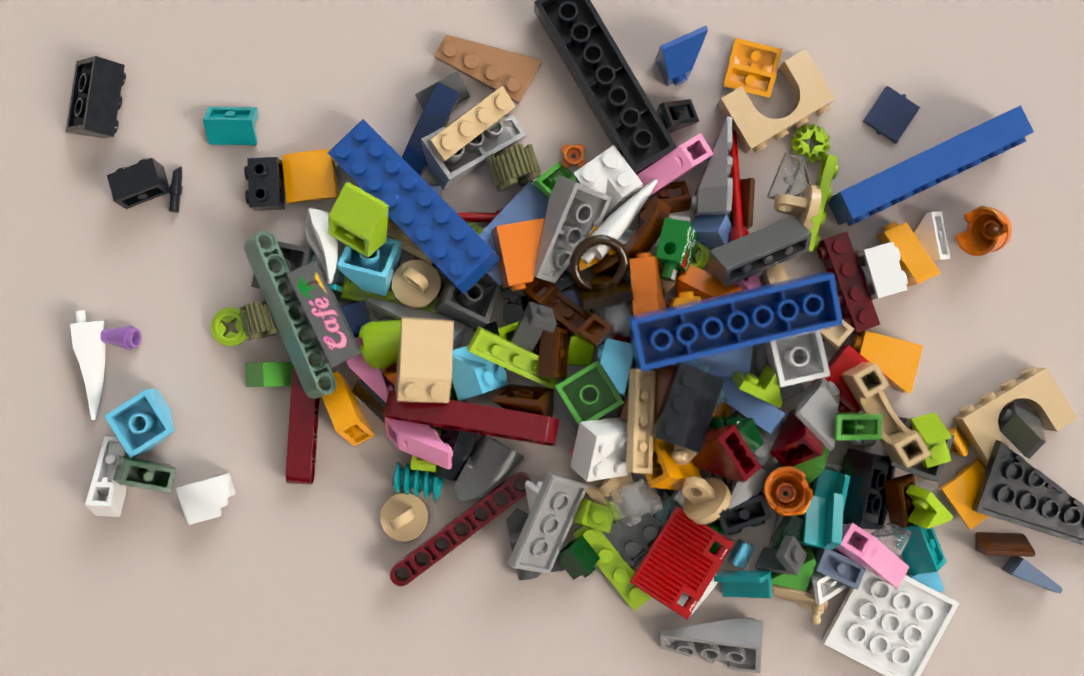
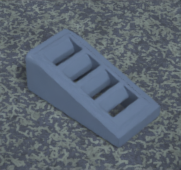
M1011 556L1002 568V570L1012 576L1052 592L1061 594L1063 591L1061 586L1019 556Z

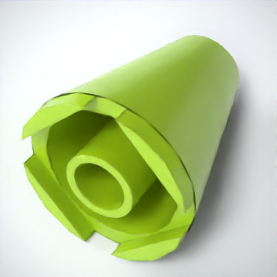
M401 320L372 321L361 327L359 338H363V345L360 346V350L370 367L384 370L397 362Z

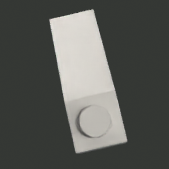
M104 436L85 506L95 516L120 517L127 486L119 485L113 480L119 456L129 457L117 437Z

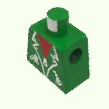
M665 217L656 252V258L663 266L660 278L673 282L675 281L677 271H688L699 240L690 222Z

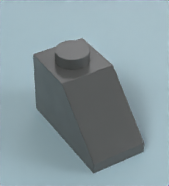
M1014 401L1008 407H1004L1001 410L998 418L1000 431L1026 458L1030 459L1046 442L1039 415Z

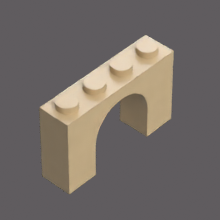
M806 49L785 60L779 67L794 95V107L790 115L780 119L763 116L756 110L742 86L722 97L717 103L725 119L726 117H732V130L736 132L737 139L746 154L752 150L755 153L761 151L768 146L767 141L772 138L778 141L789 134V128L795 125L798 129L810 121L808 117L816 113L817 116H820L831 109L829 105L835 100V97Z
M862 362L841 374L863 413L882 414V440L880 442L892 462L909 468L931 456L918 432L908 429L888 402L883 389L890 385L877 363Z
M1031 366L1021 372L1022 376L1015 380L1009 379L1000 385L1001 389L996 392L990 391L979 398V402L959 409V414L953 417L984 468L987 467L996 439L1006 444L999 431L998 418L1003 407L1010 401L1015 399L1025 401L1034 413L1039 415L1045 430L1058 431L1078 419L1047 368Z

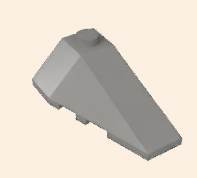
M514 115L505 116L443 162L439 160L427 141L445 127L423 137L420 142L430 172L441 188L445 190L486 164L485 158L488 155L494 153L495 157L498 156L499 153L505 151V148L513 146L526 137L527 134Z
M726 117L722 123L712 149L714 154L707 161L695 195L691 196L690 209L694 210V216L728 214L732 210L733 178H728L733 165V157L727 154V151H731L732 117Z
M558 176L548 201L534 271L535 277L556 283L568 267L575 247L587 238L586 236L594 226L598 227L602 222L611 202V196L563 176Z
M373 298L366 300L365 306L370 322L402 320V317L453 320L445 315L420 309H411ZM453 320V350L460 348L463 343L466 326Z
M734 618L663 630L660 632L661 649L688 657L697 654L706 658L705 662L712 664L715 660L728 664L727 668L736 671L760 673L763 621L754 618Z

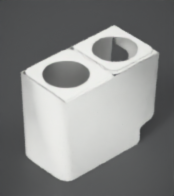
M230 473L176 488L187 526L220 517L222 514L221 507L227 506V498L236 493Z

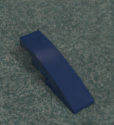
M440 82L437 83L402 155V158L420 176L423 175L428 165L420 140L432 132L447 126L450 120L449 116L461 96L459 92Z

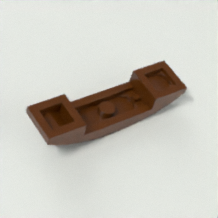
M657 197L640 214V217L645 222L624 245L628 259L637 258L636 255L640 253H648L661 235L665 217L669 218L671 207ZM607 253L591 272L596 276L609 275L612 277L619 265L617 254L612 256Z
M535 277L526 286V289L522 290L533 303L552 308L556 322L560 326L593 346L597 347L614 329L612 325L595 313L589 314L560 293L557 286L550 281Z

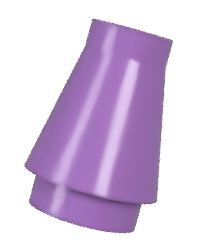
M134 326L103 329L101 341L132 350L140 345L141 332Z

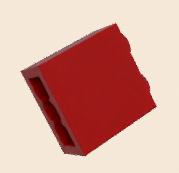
M842 345L828 362L830 376L824 377L827 382H833L840 392V412H859L861 410L841 374L862 362H869L850 345Z

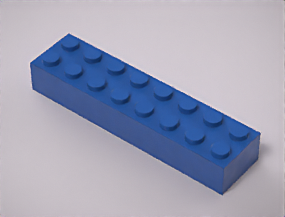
M1020 105L833 195L827 203L838 225L847 222L848 226H851L1026 142L1025 136L1034 131Z
M364 119L328 152L365 192L389 205L388 216L464 294L500 260L496 252Z
M825 272L626 317L635 365L641 371L843 324L834 273Z

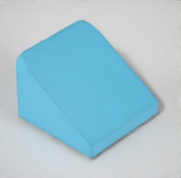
M742 539L738 540L729 557V561L737 567L745 568L755 547Z

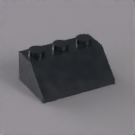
M98 56L76 61L66 133L99 138L114 137L119 126L117 113L122 105L121 87L126 80L124 64Z
M681 362L676 363L651 436L700 454L725 380Z
M848 448L847 454L843 459V473L850 475L843 511V524L854 523L861 529L883 530L888 509L884 482L894 478L896 467L889 465V456Z

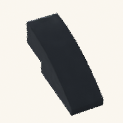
M442 428L440 439L444 443H448L453 452L452 468L448 470L437 465L435 477L457 481L473 449L477 437L476 433Z

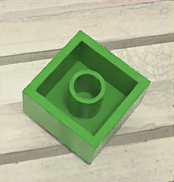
M598 360L555 385L578 425L580 422L597 420L624 403Z

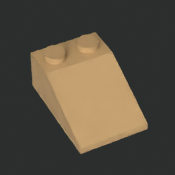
M402 317L395 380L397 401L449 403L452 380L453 320Z

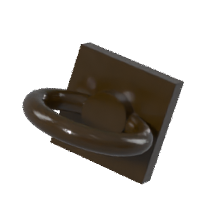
M594 235L581 241L571 254L569 269L571 277L576 283L573 284L574 292L584 310L634 300L633 291L624 280L629 265L627 251L617 239L611 236ZM596 245H605L612 248L619 260L616 273L612 277L601 275L592 278L590 281L586 280L579 269L580 259L584 252Z

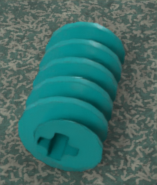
M397 461L393 473L392 486L394 485L395 493H399L404 488L405 495H409L413 489L415 497H418L423 491L424 498L426 499L433 492L434 500H438L442 493L444 479L435 477L436 472H433L431 475L429 471H423V473H420V470L410 471L409 463H406L405 467L401 469L400 462Z

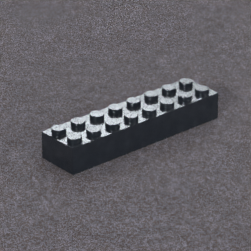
M591 0L535 1L534 12L612 145L617 148L635 174H639L676 149V144Z

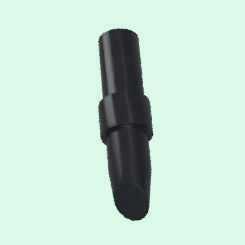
M182 167L173 170L172 183L170 185L169 212L179 213L180 197L183 189Z

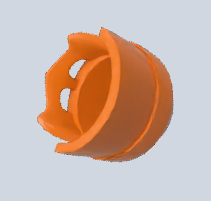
M980 206L964 215L965 221L968 222L966 230L956 235L958 246L964 252L973 256H981L1004 248L1011 238L1012 226L1009 218L1002 211L993 207Z
M786 466L774 470L768 476L764 485V496L767 504L774 511L784 516L804 514L813 498V492L808 486L805 474L795 467Z

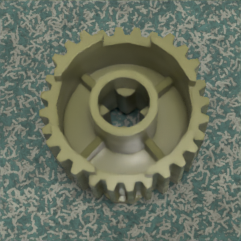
M523 144L505 148V151L499 153V156L496 158L494 153L485 158L497 192L508 190L511 188V185L519 183V186L526 185L528 182L532 183L533 179L541 176V170L532 144H528L526 147H523Z
M266 300L245 304V306L240 308V315L248 341L274 336L279 333Z

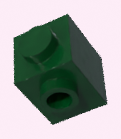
M583 535L568 542L560 550L556 559L574 580L580 576L584 578L589 576L596 569L594 565L600 557Z

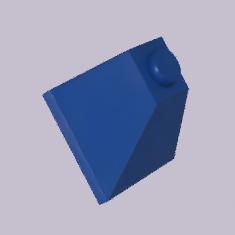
M707 26L660 46L655 62L666 86L673 83L674 86H678L688 80L687 77H689L708 32Z

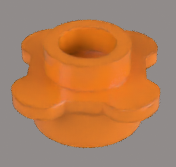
M566 144L562 147L561 152L564 154L562 165L564 168L568 169L571 166L581 168L586 164V160L583 157L585 152L584 145L569 146Z

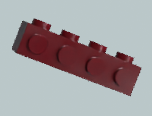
M846 231L819 241L817 247L818 256L823 261L826 269L825 273H834L842 319L854 328L852 333H858L881 325L848 232Z

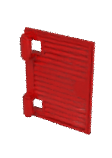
M676 506L630 580V583L688 620L734 542L706 524L694 523L681 508ZM714 541L721 545L716 553L712 554L709 552V549ZM684 592L689 597L684 606H681L677 602Z

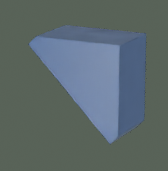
M727 214L694 217L691 226L699 237L698 242L710 249H715L730 242L729 233L733 226Z

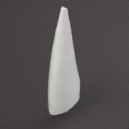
M653 179L636 192L598 226L589 237L607 235L619 240L647 201L658 180ZM605 245L593 246L584 253L581 259L586 264H589L594 257L600 261L611 248Z
M310 207L307 209L304 224L306 239L322 267L328 284L333 281L338 261V240L328 234L329 213Z
M85 310L74 311L76 323L70 324L72 344L85 382L91 420H95L101 400L105 372L106 343L101 341V332L105 329L104 321L86 322Z

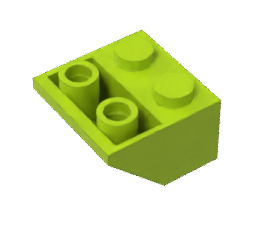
M347 182L328 216V234L364 256L370 257L387 241L389 205Z

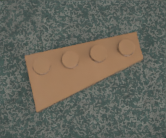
M445 35L434 55L437 60L494 91L503 86L511 100L517 104L521 102L542 64L540 59L450 35Z

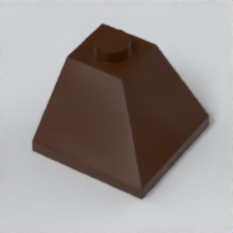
M509 384L492 396V401L504 409L553 417L554 389Z

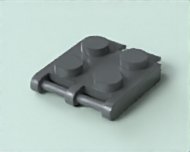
M628 496L616 506L621 514L617 516L615 513L610 533H602L633 569L636 566L635 563L648 553L662 527L639 499L634 502Z

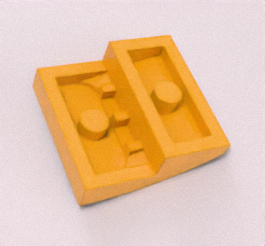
M734 38L723 86L732 89H738L742 86L745 92L770 98L783 49Z
M331 149L282 155L286 203L296 204L312 200L323 201L338 198L335 160L328 154Z
M979 459L974 460L956 472L957 476L939 487L965 526L970 530L989 517L971 510L986 470Z

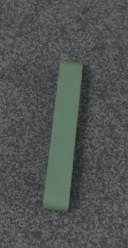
M262 230L244 243L247 258L304 392L313 399L331 394L336 388L333 372L329 363L325 364L319 350L322 349L319 340H314L309 332L308 327L311 326L308 317H303L298 309L297 303L300 301L297 294H292L286 284V280L289 279L286 273L290 271L278 242L271 232Z

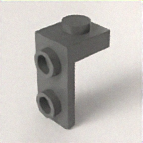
M529 301L510 341L533 351L543 330L553 332L557 325L552 308Z
M785 535L779 549H762L755 568L759 571L798 575L807 554L794 536Z

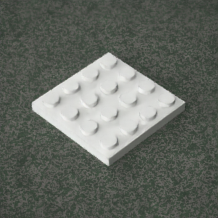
M866 569L858 590L852 587L849 589L822 642L828 647L885 676H920L960 603L906 574L896 589Z

